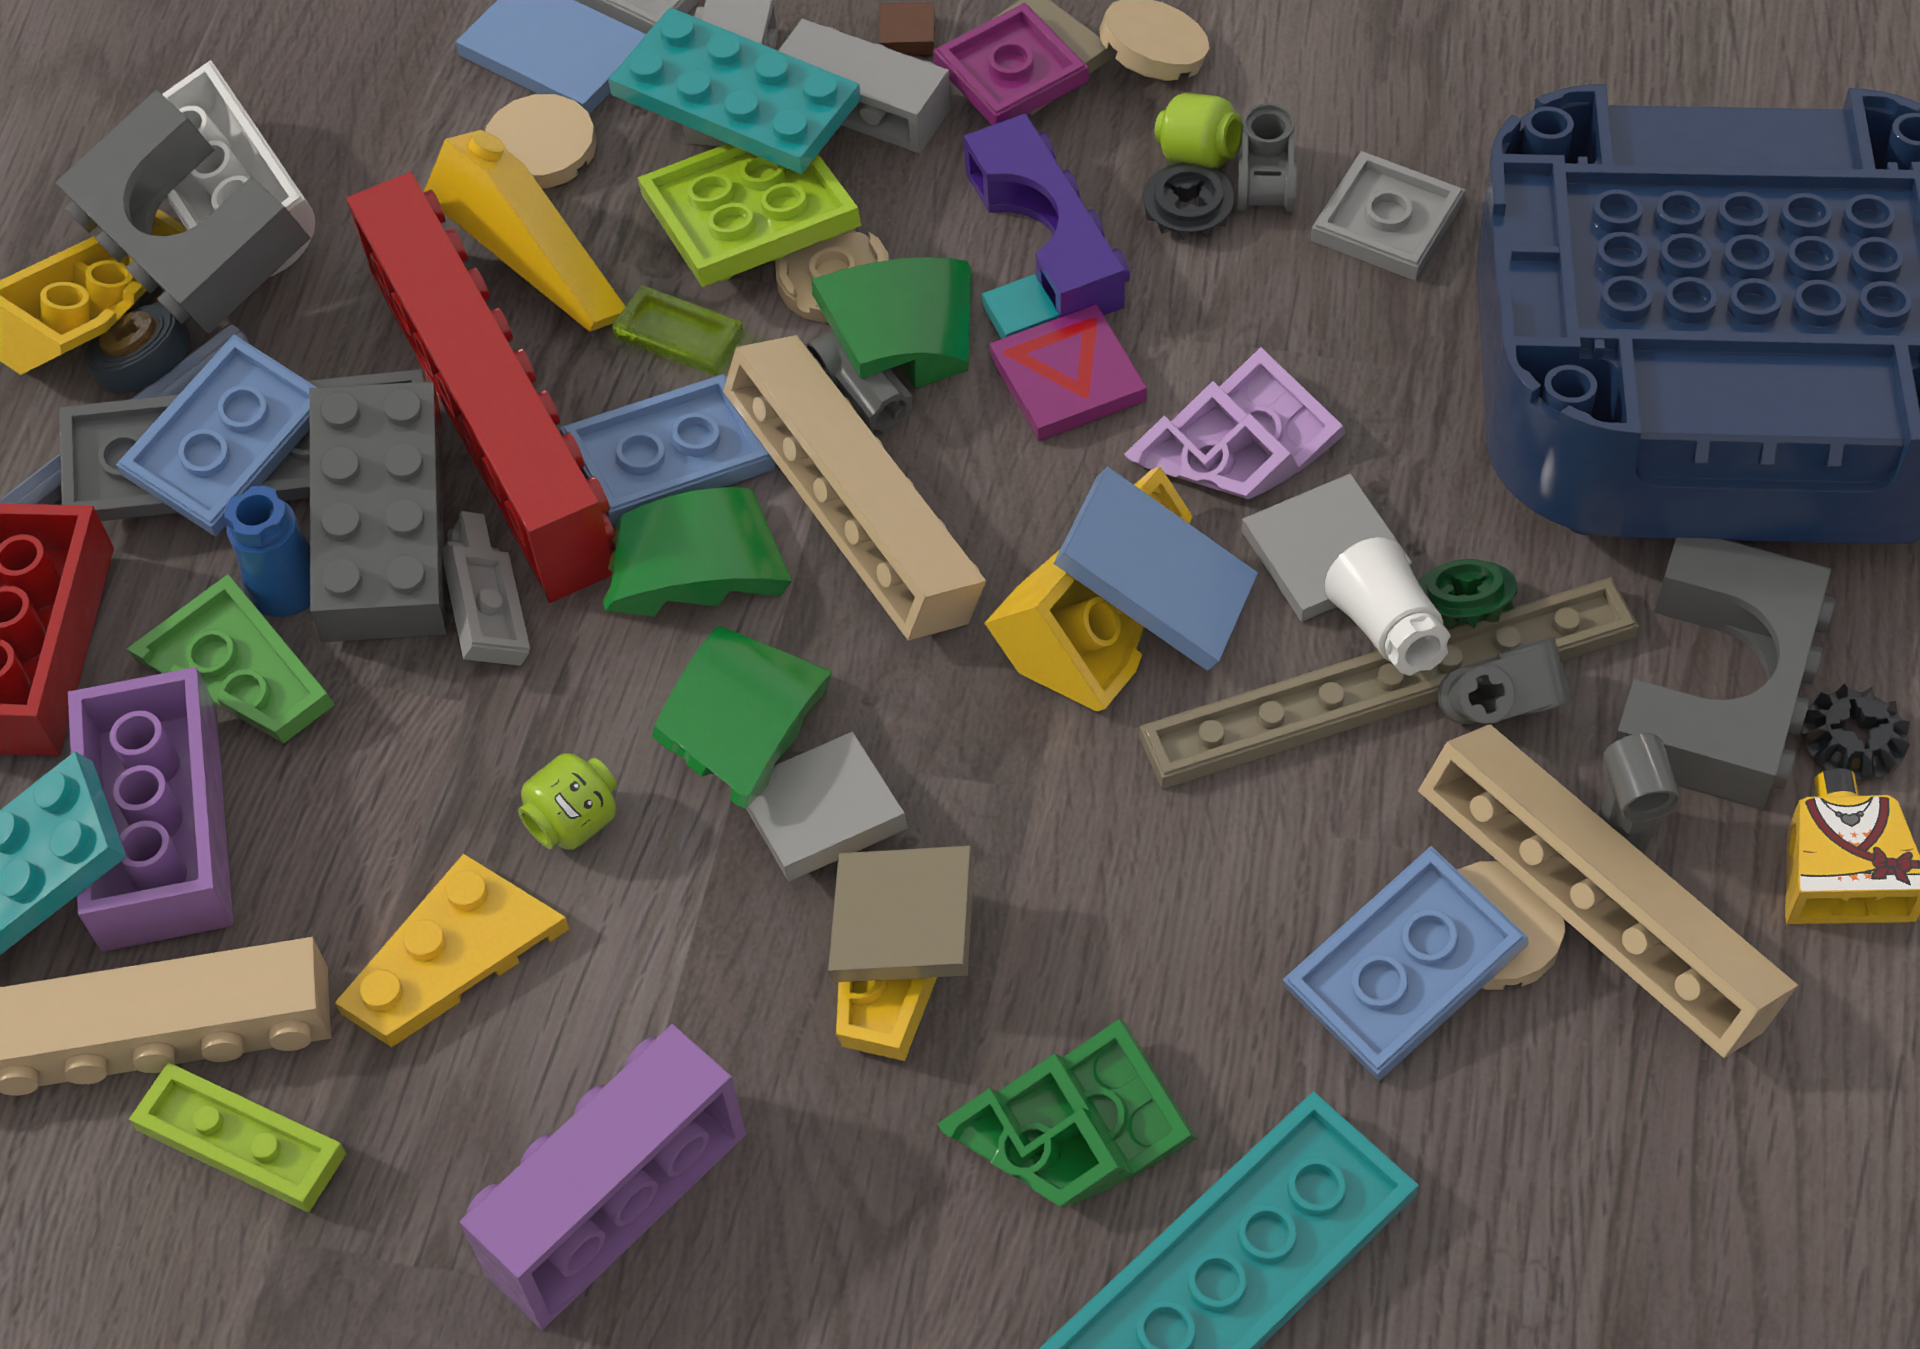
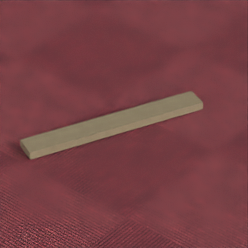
M1612 577L1517 606L1508 612H1502L1499 622H1477L1475 629L1468 624H1460L1452 629H1447L1451 636L1447 642L1448 654L1441 663L1429 671L1422 670L1410 676L1402 674L1392 662L1383 658L1379 651H1375L1139 726V739L1163 790L1438 702L1439 686L1447 673L1456 668L1496 657L1498 653L1543 639L1555 638L1563 662L1635 639L1639 625Z

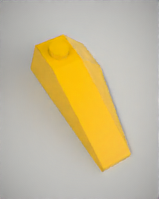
M483 130L446 138L423 193L432 189L442 207L443 213L589 332L624 320L628 309L524 163L505 149L504 143L498 137Z
M160 209L157 210L152 227L153 236H170L187 231L184 224ZM93 236L0 280V362L22 375L107 332L147 291L125 269L132 262L128 256L119 264Z
M1161 466L1151 469L1134 484L1190 524L1193 515ZM1058 550L1013 590L987 619L985 625L1019 674L1094 711L1104 710L1137 671L1142 657V653L1137 650V646L1144 626L1054 565L1053 563L1060 551Z

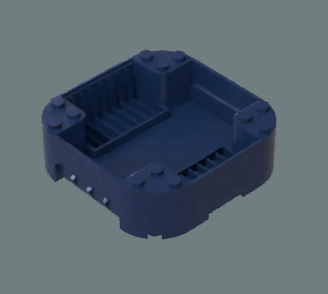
M1588 84L1559 89L1537 97L1534 110L1521 118L1512 114L1498 131L1492 147L1476 265L1486 443L1491 464L1505 487L1525 506L1540 516L1581 535L1852 544H1911L1920 540V103L1887 92L1848 88L1843 109L1608 105L1606 84Z

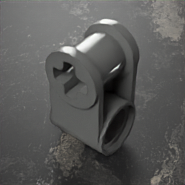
M1258 104L1245 114L1242 130L1241 159H1239L1237 211H1246L1248 206H1283L1286 212H1295L1297 189V160H1294L1295 123L1293 115L1289 110L1279 104Z
M1555 638L1517 646L1498 653L1496 657L1456 668L1447 673L1441 681L1438 690V702L1444 715L1451 721L1462 725L1496 723L1514 716L1528 715L1551 709L1573 700ZM1477 686H1481L1483 697L1477 699L1475 705H1471L1468 693L1474 692Z

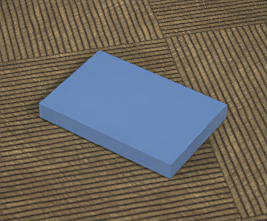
M497 0L455 43L459 56L537 94H556L575 100L590 115L611 93L609 77L646 34L575 0Z
M233 334L120 459L116 466L120 475L216 537L227 524L224 518L225 508L231 497L243 494L251 486H261L310 430L309 388L317 387Z
M725 374L560 427L561 436L570 432L579 446L585 462V467L580 468L585 478L588 479L596 476L600 482L610 506V510L605 512L612 525L616 524L622 514L645 504L689 491L723 488L775 470L773 458L724 394L723 390L727 380Z
M1108 466L1096 477L1053 563L1207 671L1220 661L1258 574L1257 571Z
M1430 846L1283 979L1285 988L1380 1081L1529 945L1528 936L1441 854Z

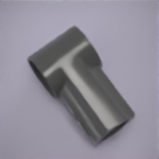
M833 330L805 344L806 348L819 361L822 369L839 391L850 401L853 409L870 431L880 430L882 433L890 431L899 426L905 415L913 409V396L891 369L860 379Z
M1639 733L1615 741L1603 753L1609 780L1599 817L1639 851H1646L1650 838L1658 834L1662 818L1675 811L1681 804V796L1663 740L1655 734Z

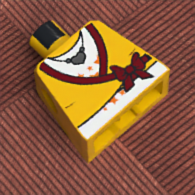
M1834 768L1819 773L1814 778L1817 797H1806L1799 800L1788 827L1785 895L1786 924L1916 922L1920 915V855L1899 802L1889 795L1859 796L1855 774L1849 769Z

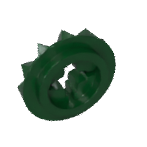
M1478 559L1455 560L1433 568L1418 580L1428 599L1441 614L1448 629H1452L1459 624H1468L1475 629L1477 622H1499L1502 612H1508L1515 608V597L1517 594L1516 578L1508 569L1496 563Z

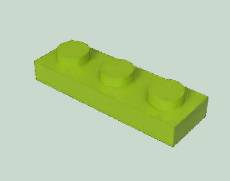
M169 1062L129 1118L136 1131L308 1213L346 1156V1152L340 1142Z

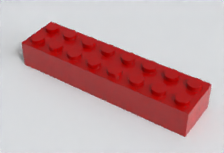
M408 172L346 197L370 273L429 382H434L440 403L548 602L552 603L612 576L613 572L609 570V563L612 555L611 549L616 548L613 541L615 531L605 512L610 510L605 492L596 476L586 479L580 468L585 467V462L573 435L569 432L561 436L556 428V425L561 424L551 396L547 390L539 393L536 392L532 383L537 382L527 354L523 348L513 351L509 345V342L513 341V335L503 312L499 307L490 311L485 303L490 301L486 284L476 267L467 270L463 264L468 261V257L456 230L452 228L445 231L441 224L445 223L446 219L434 191L431 189L423 193L412 172Z

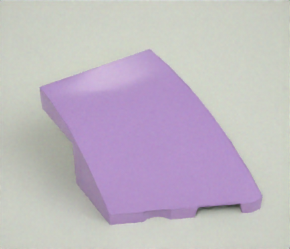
M1260 347L1220 387L1212 381L1172 421L1164 415L1124 455L1134 465L1147 469L1161 466L1167 475L1245 499H1251L1276 487L1304 469L1346 434V431L1332 414Z

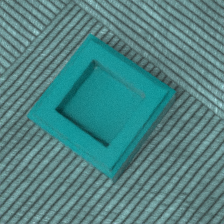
M1035 274L982 293V307L1001 339L1059 318L1058 311Z

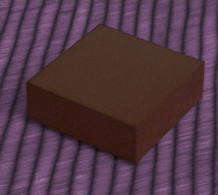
M934 2L880 3L879 44L908 56L934 55Z

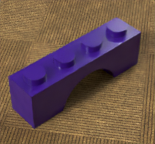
M1026 113L964 135L966 176L988 212H1010L1029 216L1042 223L1053 234L1052 238L1036 252V277L1058 311L1059 318L1097 304L1103 316L1123 309L1125 305V282L1130 280L1127 261L1118 248L1112 250L1107 243L1102 222L1094 209L1087 210L1081 202L1079 189L1072 173L1069 170L1062 171L1057 164L1054 148L1048 135L1045 132L1038 133Z

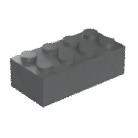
M434 382L309 388L310 612L321 642L447 635L446 582L443 565L445 541L442 417Z

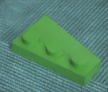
M229 574L126 649L135 661L158 674L197 667L217 707L282 743L287 742L335 705L326 691Z

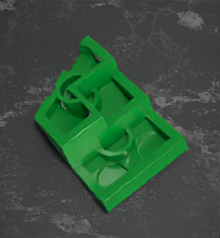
M940 257L901 258L868 263L811 279L812 295L860 379L901 365L913 387L917 389L969 369L971 267L968 261Z
M738 487L708 488L669 496L640 506L620 516L616 522L613 539L616 550L611 555L609 570L613 572L611 587L604 597L603 605L605 610L609 612L654 617L666 601L718 607L729 591L780 597L790 585L792 579L753 490Z
M718 625L698 648L677 681L654 725L652 737L670 752L681 756L686 761L687 766L701 777L710 774L718 776L731 787L730 800L737 806L747 809L768 786L774 763L798 739L804 716L826 694L832 671Z
M1118 1019L1064 1057L1054 1053L999 1092L989 1088L937 1123L942 1133L960 1142L990 1161L994 1166L1014 1176L1062 1208L1086 1200L1140 1174L1198 1139L1128 1024L1121 1019Z

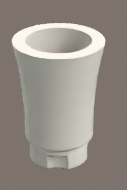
M1384 537L1369 538L1352 545L1334 561L1325 580L1327 597L1358 625L1369 637L1383 658L1392 662L1400 673L1409 676L1422 670L1429 671L1441 663L1448 654L1447 642L1451 637L1450 633L1443 625L1441 614L1428 599L1414 576L1402 547L1396 541Z

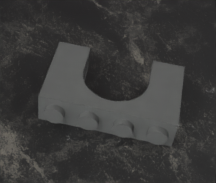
M156 89L55 183L72 200L64 209L85 231L90 233L98 227L101 232L94 237L97 242L119 264L128 256L132 262L125 269L150 294L160 287L164 292L157 300L182 325L191 317L209 334L311 238L285 206L252 176L213 213L195 227L176 235L153 236V221L165 197L215 151L192 122Z
M1676 538L1654 613L1715 629L1740 640L1752 650L1761 662L1767 683L1748 695L1734 699L1717 700L1698 697L1633 678L1615 741L1639 733L1658 735L1663 740L1677 785L1763 810L1772 786L1785 789L1794 762L1796 751L1786 749L1784 745L1787 733L1799 736L1810 699L1799 696L1798 692L1801 681L1813 684L1822 656L1823 647L1812 644L1815 631L1826 634L1836 603V596L1825 594L1831 568L1723 539Z

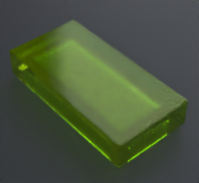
M644 285L640 286L612 325L616 339L715 377L744 337L742 322Z

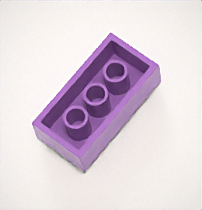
M197 667L69 691L71 754L76 751L93 761L126 858L77 895L78 916L101 952L234 926L217 708Z
M671 1024L657 1038L650 1037L640 1043L629 1056L626 1067L606 1086L599 1085L588 1091L577 1104L574 1115L553 1135L546 1134L534 1141L524 1153L521 1164L500 1184H491L475 1196L467 1209V1214L459 1223L485 1275L541 1330L546 1328L747 1135L732 1076L675 1025Z

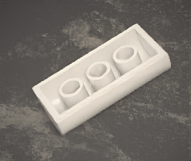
M211 60L162 94L192 122L215 150L166 196L187 230L205 220L252 176L285 206L312 239L315 230V216L311 206ZM311 239L271 276L282 272L292 265L307 249Z

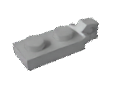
M461 511L459 514L460 518L453 529H449L447 533L448 541L446 546L443 547V565L463 659L521 666L529 655L530 645L509 552H502L499 548L491 547L484 514Z

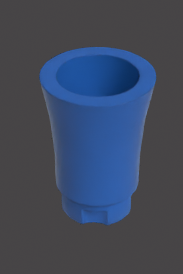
M251 486L243 494L231 497L226 505L224 518L227 523V536L235 552L240 569L244 594L258 611L266 616H291L309 608L310 544L300 529L292 508L286 502L280 500L275 489L267 486Z

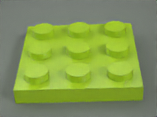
M727 143L637 177L643 198L702 287L728 280L738 273L769 261L782 259L787 254L821 241L833 239L841 233L861 226L857 205L819 154L803 174H800Z

